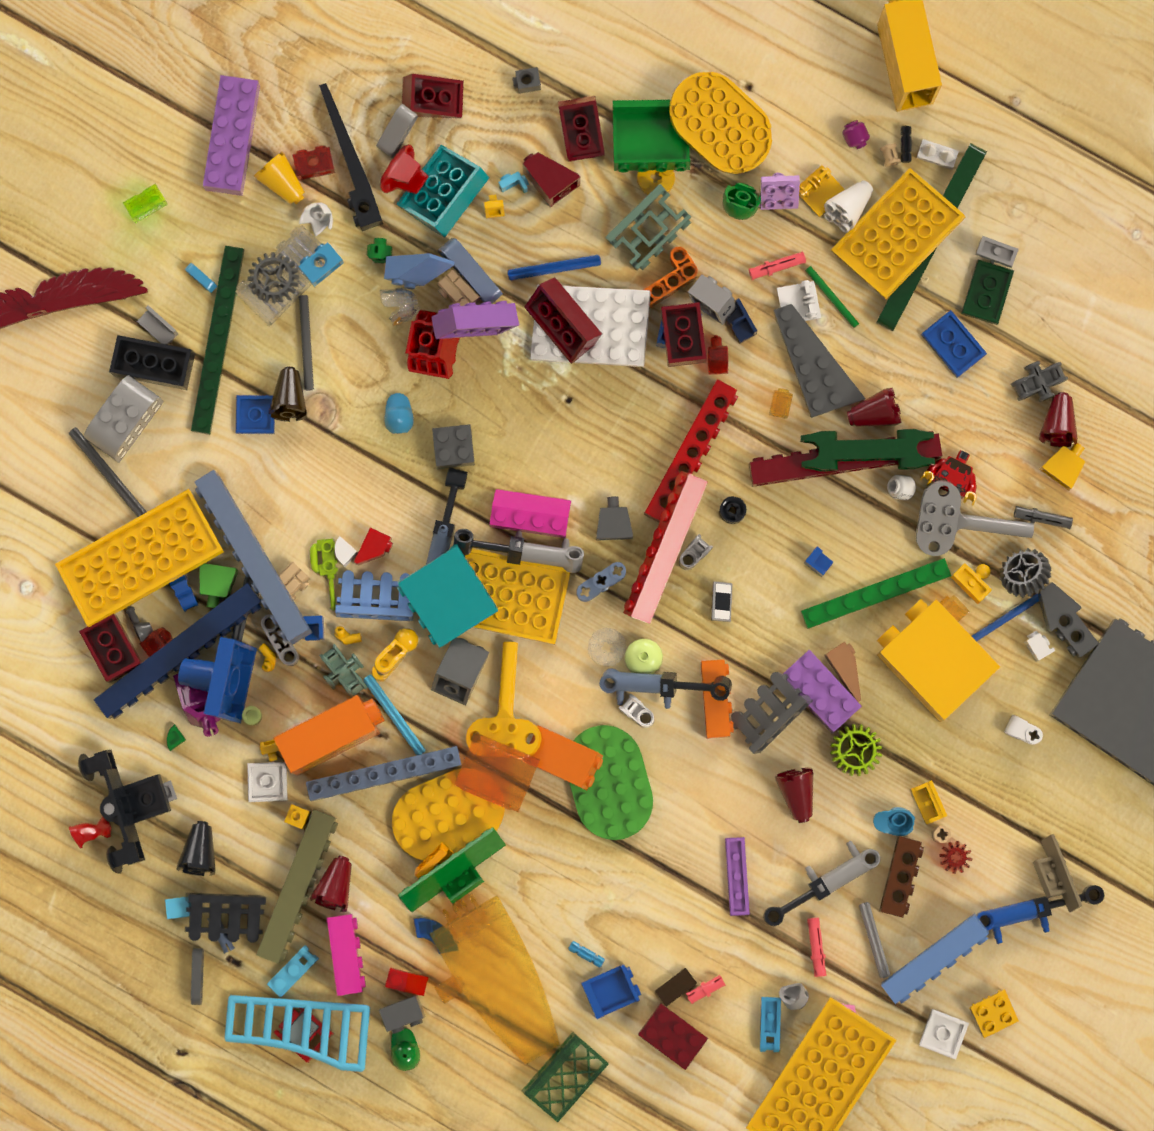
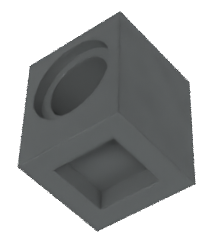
M538 67L515 71L516 77H512L514 89L518 88L519 94L541 90ZM525 77H528L532 80L529 84H523L521 82V80Z

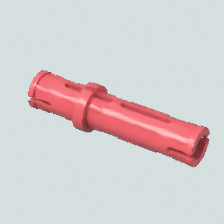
M802 251L772 262L766 261L763 265L749 268V274L752 280L766 275L772 276L775 272L806 263V258Z
M819 918L807 919L812 953L810 959L813 961L814 977L827 976L824 960L826 954L823 952Z

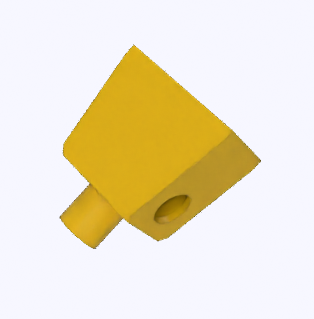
M1074 443L1070 450L1063 446L1039 470L1069 491L1074 486L1085 464V461L1079 457L1085 448L1079 443L1076 445Z

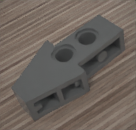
M1053 582L1046 584L1044 589L1038 590V598L1047 631L1056 629L1055 634L1061 641L1064 640L1067 643V650L1073 657L1075 655L1082 657L1099 644L1076 614L1081 609L1077 602ZM1063 615L1068 620L1064 627L1059 623V619ZM1073 631L1079 633V639L1076 642L1071 639Z

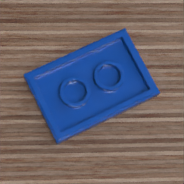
M951 310L921 333L922 337L956 378L987 355L985 350Z

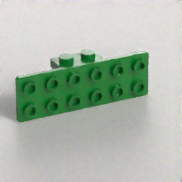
M492 827L484 831L474 841L467 843L459 852L453 853L445 862L436 865L431 872L421 876L417 882L404 888L398 894V897L410 912H414L442 891H444L450 902L454 904L484 882L475 867L505 847L506 844Z

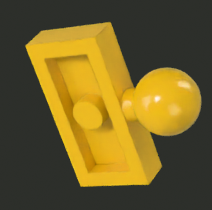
M964 563L951 576L977 604L992 591L982 580L987 579L991 574L990 567L986 564H980L974 572Z

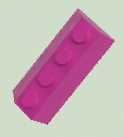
M496 489L489 525L493 528L566 538L571 500Z
M353 914L327 918L337 996L363 992V988L366 987L365 976H361L360 968H363L362 956H358V949H361L360 938L356 937L355 930L358 929L357 918H353Z

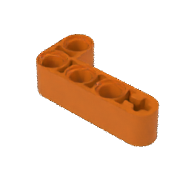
M675 247L671 251L670 262L675 270L643 289L651 292L650 300L652 302H650L649 309L696 279L698 273L697 266L683 247ZM675 253H681L684 256V259H682L681 261H677L674 259L673 255ZM692 269L694 275L688 277L684 274V270ZM676 279L678 285L672 287L668 284V280ZM660 289L662 295L655 297L652 294V290Z

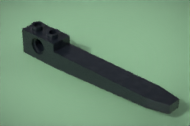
M326 83L319 85L355 190L348 192L350 198L347 201L350 210H355L356 216H353L356 227L360 226L361 230L365 231L382 225L383 221L371 186ZM362 205L369 206V210L365 213L360 212L359 208Z

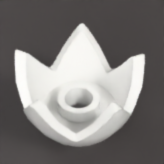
M312 203L304 208L299 224L311 223L313 233L317 236L327 226L330 230L332 229V212L324 203Z

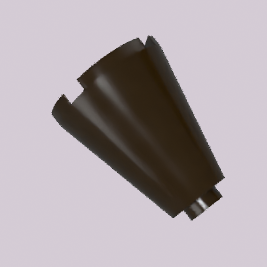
M288 366L280 371L269 407V414L275 420L290 422V418H296V421H301L307 417L300 374L294 367Z

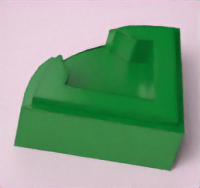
M176 724L170 728L167 735V746L170 751L186 741Z

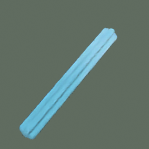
M371 674L363 679L364 683L415 754H423L426 751L374 677Z

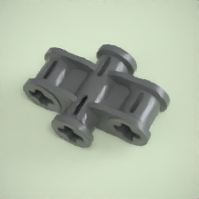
M1040 361L1024 367L1025 371H1028L1029 376L1011 383V386L1015 388L1018 395V401L1024 400L1036 393L1040 397L1039 402L1054 397L1055 394L1051 392L1050 387L1068 380V377L1064 375L1061 368V362L1055 363L1043 370L1039 366L1041 364Z

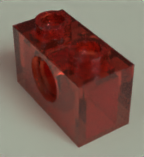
M318 146L312 151L304 149L293 154L296 175L299 181L335 173L330 147ZM312 158L319 160L315 166L309 165V161Z

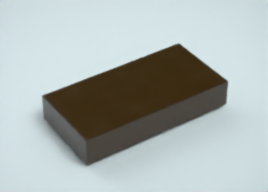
M684 968L656 989L655 992L667 1007L695 986L697 982L689 971Z

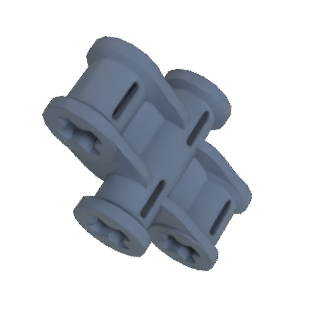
M615 562L602 572L596 573L594 577L580 584L577 588L578 599L582 602H588L621 581L626 575L625 566L620 562ZM615 567L622 569L621 576L613 575ZM598 579L605 580V584H598ZM582 588H584L585 590H590L588 593V597H586L585 595H580L582 593Z

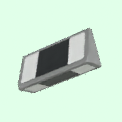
M713 582L711 621L731 622L732 583Z

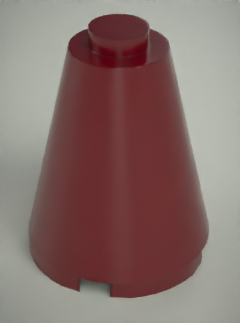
M1059 392L1052 399L1039 434V440L1044 444L1045 441H1048L1050 446L1061 448L1063 446L1071 447L1072 443L1077 444L1078 435L1073 398L1068 393Z
M808 767L801 768L802 772L791 769L775 776L793 819L798 820V823L808 822L809 818L813 816L814 773L813 769Z
M344 856L333 858L311 894V901L315 899V904L327 909L335 910L338 907L341 908L340 912L347 911L352 863L349 862V858Z

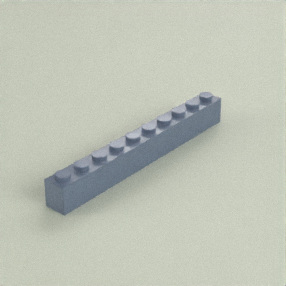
M212 470L194 481L197 486L195 491L200 498H204L206 504H204L209 514L213 513L216 518L213 520L219 530L222 529L225 535L223 538L228 546L232 545L235 551L232 553L238 562L241 561L244 565L242 570L246 577H251L253 581L251 585L257 594L260 592L263 597L261 603L266 610L270 609L273 614L270 616L271 620L276 626H280L282 631L279 633L283 640L293 645L311 634L312 631L219 474Z

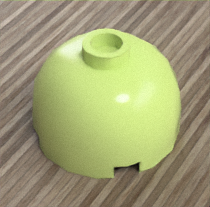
M641 638L635 640L628 646L625 652V663L632 673L654 674L662 665L663 654L661 648L650 639Z

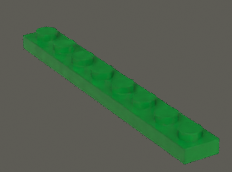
M945 558L804 609L801 611L807 629L946 579L951 577V573Z

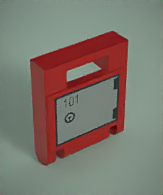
M293 1008L290 1043L301 1046L304 1008H299L300 1012ZM313 1014L311 1015L309 1043L317 1033L321 1035L322 1022ZM284 1020L278 1026L281 1030H283ZM275 1029L273 1033L282 1040L283 1032L280 1033ZM329 1030V1039L334 1034L331 1030ZM321 1041L313 1049L314 1051L318 1052L320 1050ZM296 1053L306 1063H309L312 1060L311 1057H308L300 1053Z

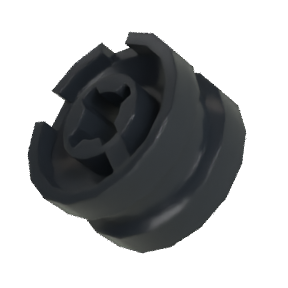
M734 496L724 499L719 509L720 517L728 524H738L741 522L747 511L744 501ZM731 507L736 508L735 514L729 512Z

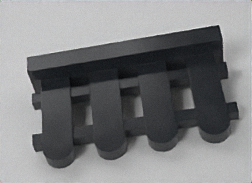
M186 893L185 901L190 902V907H186V912L190 913L189 927H185V932H188V937L192 941L199 940L202 932L208 933L209 940L213 942L219 940L220 933H227V938L231 942L238 941L240 934H246L247 940L255 943L258 941L259 934H263V929H259L260 914H264V909H260L261 905H266L265 896ZM203 903H210L209 907H202ZM222 904H229V908H222ZM241 904H248V909L241 908ZM202 912L209 913L208 927H201ZM221 913H228L227 928H221ZM241 914H248L247 929L240 928Z

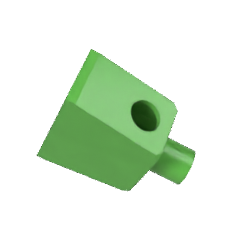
M206 563L200 566V594L208 596V608L214 609L219 605L220 598L227 599L230 597L238 574L237 568Z

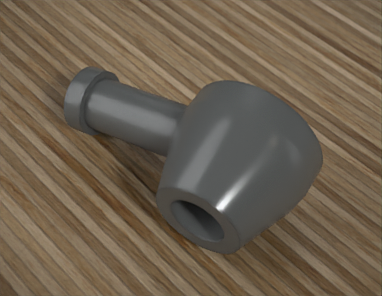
M134 607L125 610L133 624L139 641L143 642L154 633L150 623L140 622Z

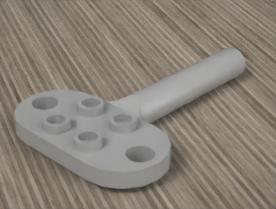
M945 480L935 481L924 490L916 529V542L925 554L940 556L947 553L952 547L956 532L959 529L1032 538L1034 523L961 513V495L957 487L951 482ZM941 486L948 487V492L945 495L938 493ZM931 542H938L939 546L936 550H929L928 546Z

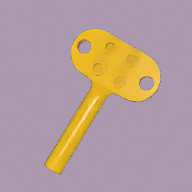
M503 642L498 713L496 717L478 719L467 730V745L478 756L527 758L535 754L540 747L541 732L538 727L529 720L515 719L513 716L518 643ZM479 732L480 740L473 742L472 735ZM530 734H534L536 738L532 744L527 742V737Z

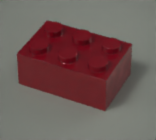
M700 302L661 307L668 367L706 363L707 356Z
M113 613L89 628L87 626L79 631L106 682L111 683L142 663L116 614Z
M662 1003L658 1005L638 1033L641 1038L684 1070L687 1069L708 1040V1037Z

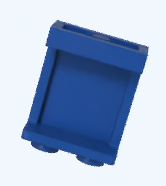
M620 965L581 983L596 1019L640 1001L638 996L641 995L637 984L634 986L630 978L634 976L629 966Z

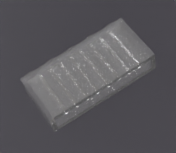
M303 225L300 228H294L290 233L291 237L287 241L283 240L276 247L278 250L275 252L276 258L279 253H282V260L288 256L290 258L289 262L294 261L295 263L293 268H298V272L294 275H299L300 277L299 280H295L299 286H292L295 294L288 292L290 299L283 296V303L277 298L276 304H273L272 298H270L269 302L265 303V296L259 300V293L256 295L252 293L255 288L249 287L252 281L248 280L246 282L243 280L236 287L237 291L235 293L269 327L312 285L298 266L304 257L313 255L315 253L314 250L322 243ZM322 259L315 262L316 267H322L325 264V261ZM271 264L265 268L272 270L279 266V264ZM284 268L281 279L288 283L289 272ZM260 273L258 282L259 286L263 289L266 277ZM274 274V276L268 275L271 279V282H273V280L279 281L276 277V274ZM275 286L268 292H278L283 288Z

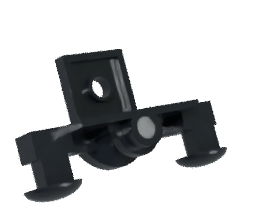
M112 749L95 753L90 758L86 754H81L78 759V767L81 775L87 781H93L94 773L99 772L100 776L105 777L109 795L101 802L100 813L107 821L114 822L120 826L124 842L121 843L123 849L117 850L114 846H110L106 857L111 870L120 874L123 865H133L145 861L135 823L172 811L161 775L157 774L123 786ZM146 793L151 796L149 804H146L143 800Z

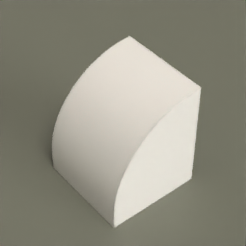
M338 537L335 544V554L340 563L346 567L358 552L343 538Z

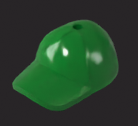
M405 1028L392 1034L391 1037L392 1062L397 1069L402 1071L412 1070L420 1062V1050L415 1036L411 1030Z

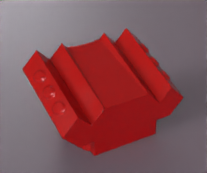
M420 310L416 315L415 321L411 322L405 352L408 354V371L449 379L454 374L452 365L456 362V350L460 338L436 339L431 317L438 313Z

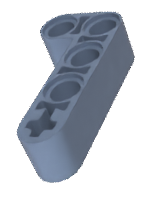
M451 238L438 249L443 258L454 261L453 267L480 296L483 302H491L493 304L503 295L500 289L456 238Z

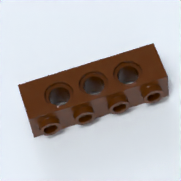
M900 836L897 837L879 912L901 918L904 917V914H908L910 903H907L909 895L912 896L915 887L912 884L913 877H917L919 871L917 861L918 858H922L924 847L921 846L922 842ZM905 853H909L912 857V861L909 864H905L902 861V856ZM900 872H904L907 875L905 883H900L897 879ZM895 891H900L903 895L902 900L899 902L893 900V893Z

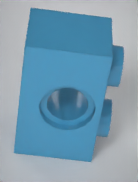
M328 242L325 245L323 243L314 250L315 253L310 257H304L298 266L314 287L344 264L342 258ZM322 259L325 261V264L322 267H316L315 262Z

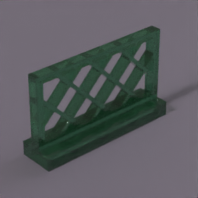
M572 1032L522 1089V1092L558 1123L609 1063L575 1032ZM580 1044L586 1048L587 1056L576 1057L575 1050ZM587 1059V1070L576 1071V1060ZM590 1059H599L603 1063L598 1069L590 1070ZM573 1061L574 1071L563 1072L562 1065L564 1062ZM588 1073V1081L585 1084L577 1085V1074ZM574 1074V1085L564 1086L563 1075ZM560 1075L561 1086L550 1087L551 1077ZM575 1088V1096L572 1099H564V1089ZM561 1089L562 1100H551L550 1090ZM547 1090L548 1101H539L535 1098L539 1091ZM562 1103V1111L556 1116L551 1112V1104Z

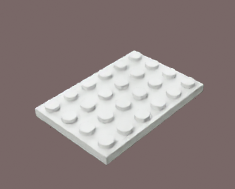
M563 286L602 333L596 344L574 363L644 367L651 292L648 290ZM534 320L530 359L532 361L570 363Z

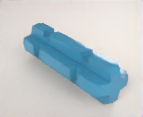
M575 941L571 942L568 948L569 951L574 954L576 952L578 956L590 963L593 962L597 967L603 965L605 961L603 957L596 956V953L584 946H579L580 944Z

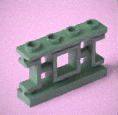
M661 184L605 237L615 249L623 242L632 251L635 257L629 263L636 270L639 268L644 270L651 263L649 259L653 255L657 257L664 250L662 246L666 242L670 244L677 237L675 233L680 228L685 230L691 224L689 220L692 216L685 209L676 215L666 205L664 201L670 194ZM662 195L663 197L658 203L664 210L658 216L651 210L644 215L642 212ZM669 215L676 221L683 217L684 219L665 237L664 233L668 230V227L663 221ZM649 216L662 228L650 242L637 229ZM634 221L636 224L631 230L637 236L630 243L623 236L616 241L615 239ZM642 241L649 248L656 243L657 246L638 263L637 260L641 257V254L635 248Z

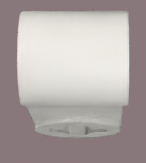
M630 694V698L618 709L634 720L639 726L643 728L651 727L654 723L653 713L639 699ZM643 714H648L651 716V721L644 724L640 721V717Z
M1015 715L1011 716L1004 730V733L1031 745L1039 743L1043 738L1041 729ZM1036 731L1038 739L1030 740L1031 736L1028 734Z

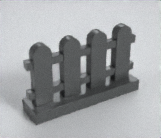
M780 672L772 673L770 679L773 685L770 688L767 685L759 686L757 693L760 698L757 701L753 698L746 699L744 706L747 711L744 714L736 711L731 715V719L734 722L733 728H739L747 737L745 740L747 744L752 743L749 749L753 754L761 753L813 701L808 695H800L802 691L799 688L795 689L787 680L789 676L786 673L783 675ZM777 689L786 697L783 703L774 694ZM764 702L773 711L770 716L761 707ZM751 715L760 724L757 729L748 720Z

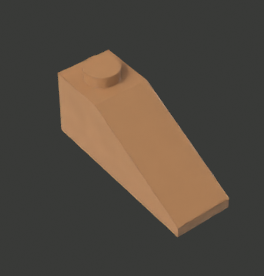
M844 641L824 656L848 692L859 702L861 701L856 657L854 656L856 652L850 643L846 644Z

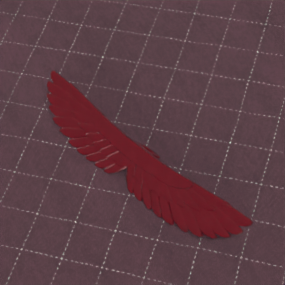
M98 267L91 271L86 268L78 272L76 270L72 271L67 276L66 273H63L57 279L54 276L47 282L43 280L37 287L34 297L21 288H15L16 291L5 290L7 294L0 292V329L58 311L123 300L148 292V289L140 286L144 284L142 280L133 279L135 275L125 274L124 270L114 271V268L102 270L101 267Z

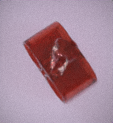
M714 335L710 339L711 347H708L709 375L728 374V347L722 346V338Z

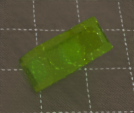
M156 183L143 190L137 196L135 195L123 202L135 223L168 205Z

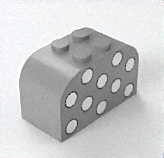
M128 375L117 385L92 419L84 433V438L120 463L164 401Z

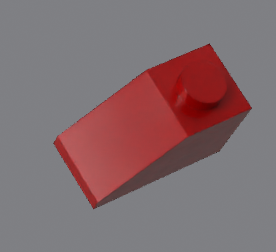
M369 528L354 563L359 566L383 557L386 552H390L393 546L392 538L373 528Z
M390 968L385 987L424 996L429 977Z

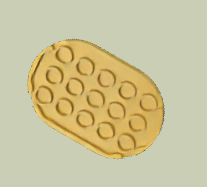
M699 72L685 78L674 90L669 105L672 126L676 133L712 167L728 174H741L756 168L764 161L772 145L770 121L765 112L729 78L716 72Z
M461 768L450 771L415 786L403 794L397 802L392 816V829L395 839L406 853L420 860L428 857L442 842L454 853L459 852L467 843L480 837L484 831L492 827L496 831L498 830L505 813L504 796L495 780L480 770Z

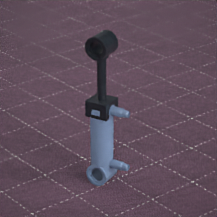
M450 467L448 469L445 486L450 487L443 520H436L426 564L441 556L450 548L455 530V524H451L450 519L457 491L464 490L468 476L467 471Z
M613 668L607 669L603 673L599 683L600 688L606 693L616 691L618 705H623L624 691L660 694V697H664L666 709L671 707V698H674L677 689L710 691L712 697L718 701L727 699L732 689V682L726 676L717 677L711 684L679 682L675 672H663L661 675L619 672ZM607 678L614 680L615 683H609ZM717 686H723L726 690L721 691Z

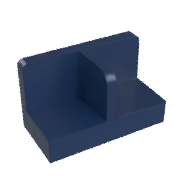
M738 298L735 300L737 308L727 319V322L741 344L757 335V329Z

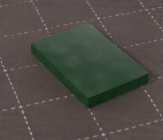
M977 260L961 314L998 325L1014 270Z

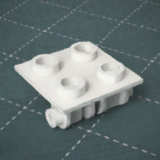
M809 280L802 281L801 284L777 288L780 307L792 304L805 321L821 318L814 281L809 282Z

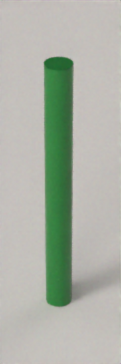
M808 267L805 270L849 324L853 328L857 327L859 322L813 267Z

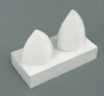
M923 139L917 159L953 170L959 151Z

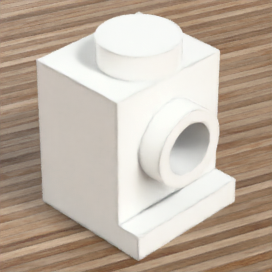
M1037 630L1027 636L1028 640L1024 642L1036 662L1055 651L1054 648L1050 649L1048 647L1050 643L1046 636H1042Z

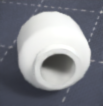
M894 475L889 480L887 489L892 498L909 500L915 494L916 484L910 476Z

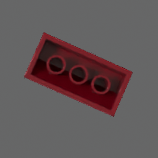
M555 277L539 284L524 306L571 364L591 349L602 335L601 331Z

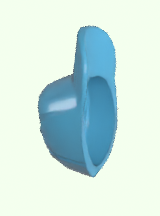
M401 393L391 395L386 403L384 422L385 427L392 434L407 433L411 430L414 423L409 399Z
M894 807L889 811L876 813L873 823L880 832L895 836H906L913 831L915 817L905 808Z

